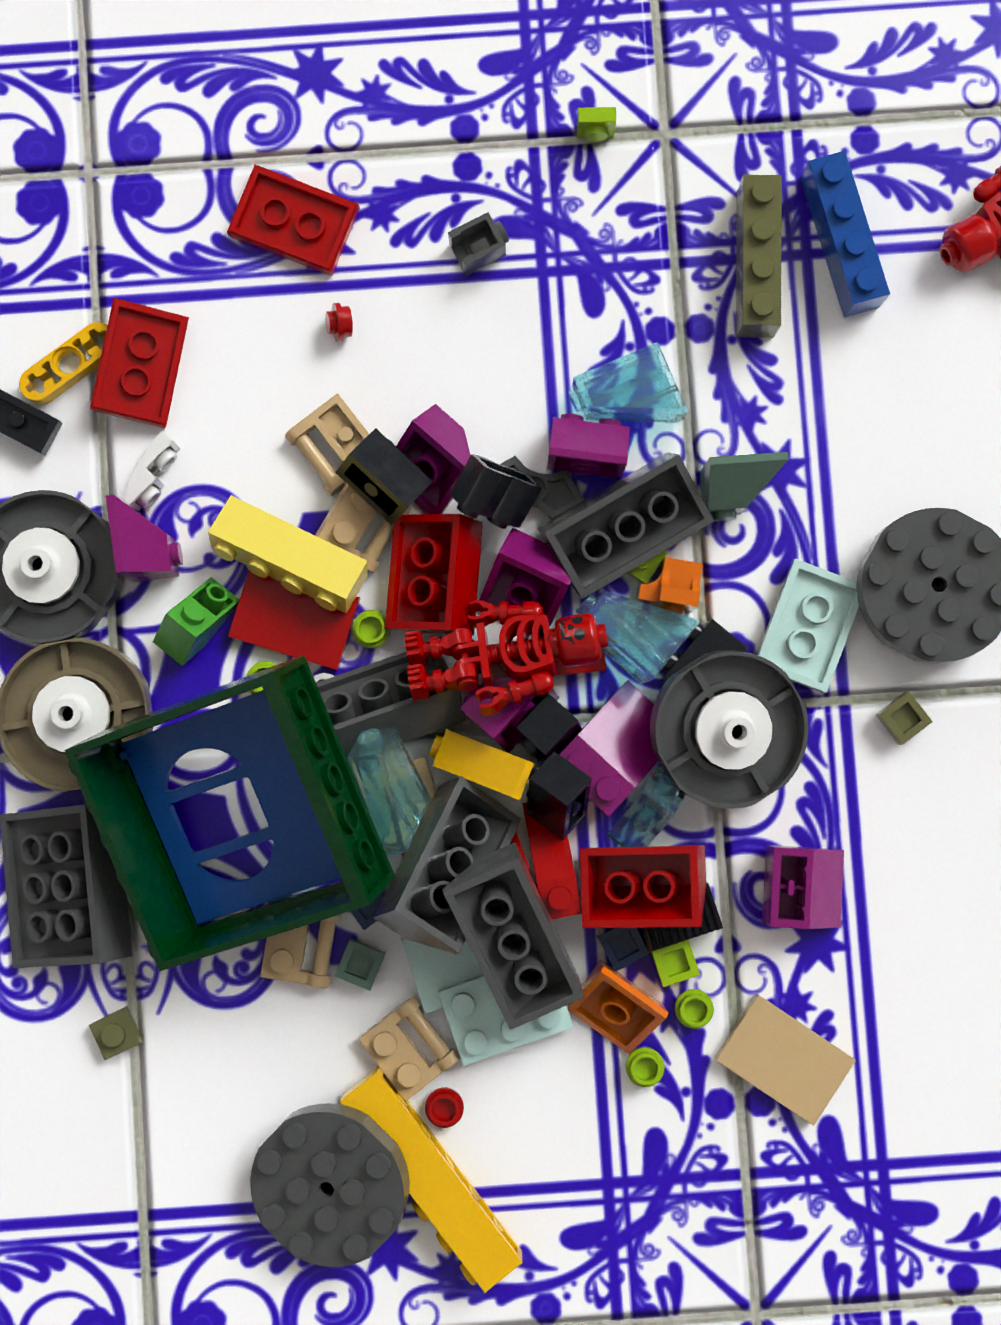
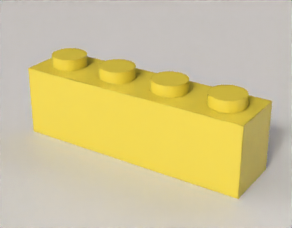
M232 495L208 531L211 548L220 558L230 562L235 559L247 565V568L259 577L267 578V576H270L280 581L285 589L299 595L303 592L315 598V601L321 607L329 611L337 609L347 613L368 577L367 560Z

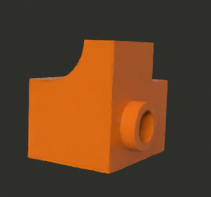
M665 557L661 562L657 580L649 584H640L637 588L635 603L660 607L664 615L683 618L685 612L691 613L698 607L703 564Z

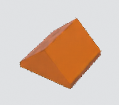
M601 959L582 984L584 998L567 1006L569 1012L628 1054L649 1036L668 1015V1011L661 1002L619 972H615L612 967Z

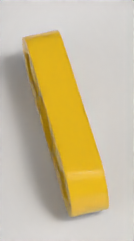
M101 322L87 325L28 368L19 380V388L22 394L35 404H48L97 369L102 349L97 345L94 346L95 340L93 337L97 334L105 337L107 325ZM82 345L86 350H88L86 352L90 356H92V358L87 360L86 356L78 349V347ZM68 354L77 355L79 358L78 368L72 373H63L60 369L61 359ZM50 367L52 371L58 377L61 378V380L58 383L51 377L52 375L47 371ZM37 378L42 382L45 381L43 383L45 391L41 394L34 390L35 385L33 381Z

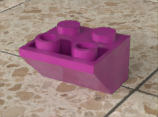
M766 845L762 922L770 927L799 929L841 928L844 850Z

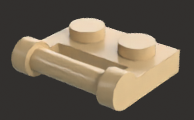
M338 393L294 425L285 434L289 443L292 446L297 445L325 482L323 487L330 496L340 492L346 483L335 473V470L309 438V433L317 428L342 462L369 435Z
M346 483L315 536L367 560L368 571L374 573L379 565L377 560L393 534V525L391 526L384 519L364 554L356 550L355 547L376 511ZM409 507L402 515H408L412 508Z
M341 914L321 920L313 971L302 970L310 925L308 924L266 938L260 977L306 984L317 988H329L331 975L328 974L335 925L336 922H340Z
M414 996L405 1000L358 1039L405 1101L409 1100L460 1059L458 1052L446 1045L419 1010L420 1003ZM407 1018L438 1058L431 1065L398 1024L402 1019Z

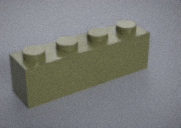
M743 174L737 189L736 337L773 338L781 326L782 175Z

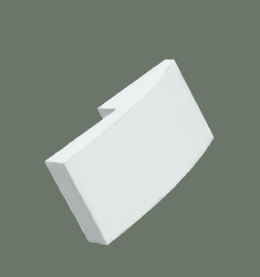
M163 430L144 451L128 482L124 501L136 511H139L142 507L144 509L149 508L158 500L161 495L159 490L165 485L155 474L159 470L165 471L177 459L176 453L181 449Z

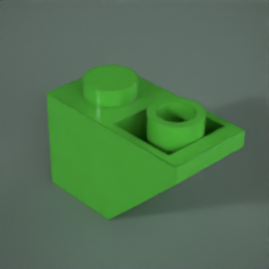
M210 577L165 614L153 643L183 666L205 647L237 607L239 598Z

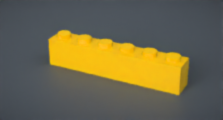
M379 1066L343 1093L340 1099L342 1105L368 1114L398 1144L406 1161L410 1182L409 1194L414 1199L412 1206L415 1212L424 1222L431 1221L438 1231L436 1233L438 1242L448 1254L451 1252L456 1254L462 1262L460 1269L471 1285L474 1286L478 1283L484 1293H486L523 1263L520 1247L409 1101L403 1099Z

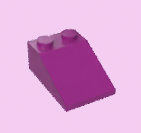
M629 680L619 688L559 753L560 756L592 778L589 800L608 817L658 762L652 750L650 739V719L654 703Z

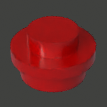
M333 303L331 311H326L325 314L326 330L328 334H333L336 342L343 341L344 337H351L353 333L351 309L349 306Z
M441 1087L435 1089L426 1100V1116L437 1127H451L458 1123L463 1115L464 1103L462 1097L452 1088Z

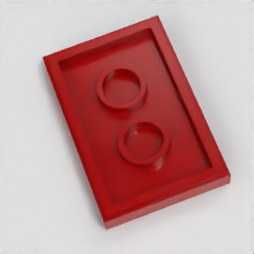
M254 164L227 234L236 240L333 276L360 207L355 202Z
M113 297L90 410L166 428L189 317Z
M249 570L228 637L295 658L305 655L308 662L338 671L361 598L356 596L347 613L337 609L329 611L321 607L315 601V598L303 592L299 595L285 589L280 581L270 576H267V578L259 577Z

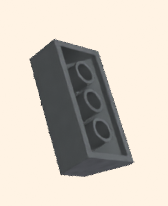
M667 452L537 529L544 542L548 544L571 579L570 584L579 597L583 599L713 523L714 519L680 455Z
M406 652L316 683L348 762L466 721L465 713L460 709L463 705L460 691L445 688V692L436 693V690L430 691V699L414 702L409 690L407 674L409 662ZM443 656L442 659L437 660L427 657V665L424 666L427 675H432L433 670L441 669L442 673L449 669Z
M462 776L439 786L395 873V878L390 883L373 918L404 939L453 954L460 953L466 939L443 894V888L477 859L510 845L522 818Z
M515 842L477 859L443 888V894L510 1030L584 998L577 971Z

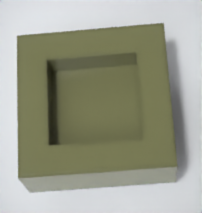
M909 691L904 692L875 714L898 745L905 744L933 722Z
M128 1006L89 1024L104 1060L128 1050L143 1041Z

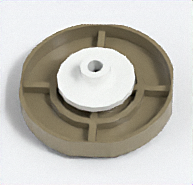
M74 638L41 644L23 655L14 664L0 687L1 747L11 764L32 782L56 791L69 792L81 790L76 776L73 775L69 768L68 758L64 750L106 729L153 712L148 682L138 666L128 656L105 643L86 638ZM153 727L121 740L125 742L153 731Z

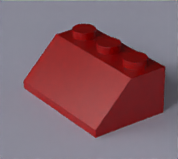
M462 514L401 515L393 525L385 629L409 632L418 630L421 633L448 635L456 629L468 628L472 631V636H474L475 628L468 625L466 616H476V612L471 613L467 603L477 600L483 522Z
M705 845L580 848L582 928L702 927L706 892Z

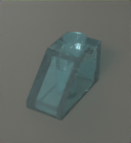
M658 765L637 790L609 830L607 837L622 847L649 846L675 816L686 794L671 783L664 769Z

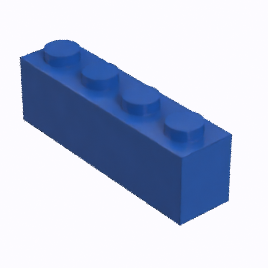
M846 151L810 160L800 180L843 317L879 308L890 295V291Z

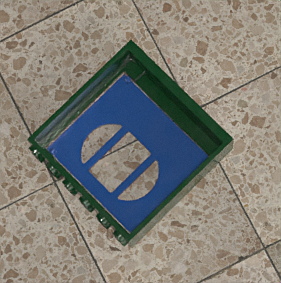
M305 655L111 727L64 750L68 758L69 768L73 775L76 776L83 792L86 808L92 813L100 832L101 843L110 855L116 869L117 880L126 892L132 906L133 917L141 927L147 941L148 952L155 960L159 971L369 906L395 878ZM261 686L263 688V690L260 692L251 694L249 696L243 697L241 699L235 700L233 702L227 703L225 705L219 706L217 708L211 709L201 714L192 716L190 718L184 719L182 721L176 722L174 724L168 725L166 727L160 728L158 730L152 731L150 733L144 734L134 739L125 742H122L121 740L122 738L128 737L130 735L136 734L138 732L144 731L146 729L152 728L154 726L160 725L162 723L168 722L170 720L176 719L186 714L195 712L197 710L203 709L205 707L211 706L213 704L219 703L221 701L227 700L229 698L235 697L237 695L243 694L245 692L251 691ZM201 748L216 749L228 753L241 763L238 767L174 790L168 789V780L172 768L189 751ZM248 778L264 813L268 827L198 851H193L173 803L239 779ZM267 840L274 842L273 851L267 865L260 873L250 878L241 880L224 879L213 875L201 866L202 862ZM342 878L340 881L290 897V894ZM265 902L268 903V904H266V905H263V906H260V907H257V908H254V909H251V910H248V911H245V912H241V913H238V914H235V915H232V916H229V917H226V918H223V919H220V920H217V921H214V922H210V923H207V924H204V925H201V926H200V923L207 922V921H210V920H213V919H216V918H219V917H222V916H225V915H228V914H231V913H234V912H237V911H241V910H244V909H247V908H250V907H253V906H256V905H259V904H262V903H265Z

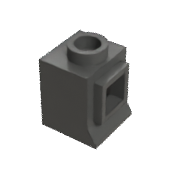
M489 212L448 232L449 246L466 277L476 270L506 256V243L509 242L508 235L500 221L494 223ZM485 237L490 247L474 254L470 244Z

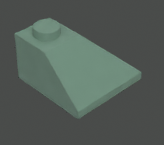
M788 452L709 457L700 471L701 497L711 516H713L714 521L724 522L737 519L736 514H741L789 460Z

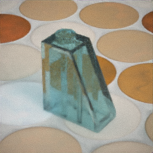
M658 342L573 377V390L568 392L575 411H582L585 419L588 421H599V419L608 418L626 422L678 423L684 420L688 413Z
M604 591L596 597L590 594L576 609L578 614H593L597 625L605 623L609 647L601 648V650L640 684L652 681L699 624L694 618L608 591Z
M396 727L385 729L372 728L361 731L347 757L349 765L385 853H406L431 797Z

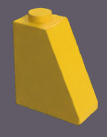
M447 729L444 736L436 735L429 752V756L435 758L432 766L457 776H462L467 780L517 800L521 799L534 765L533 762Z

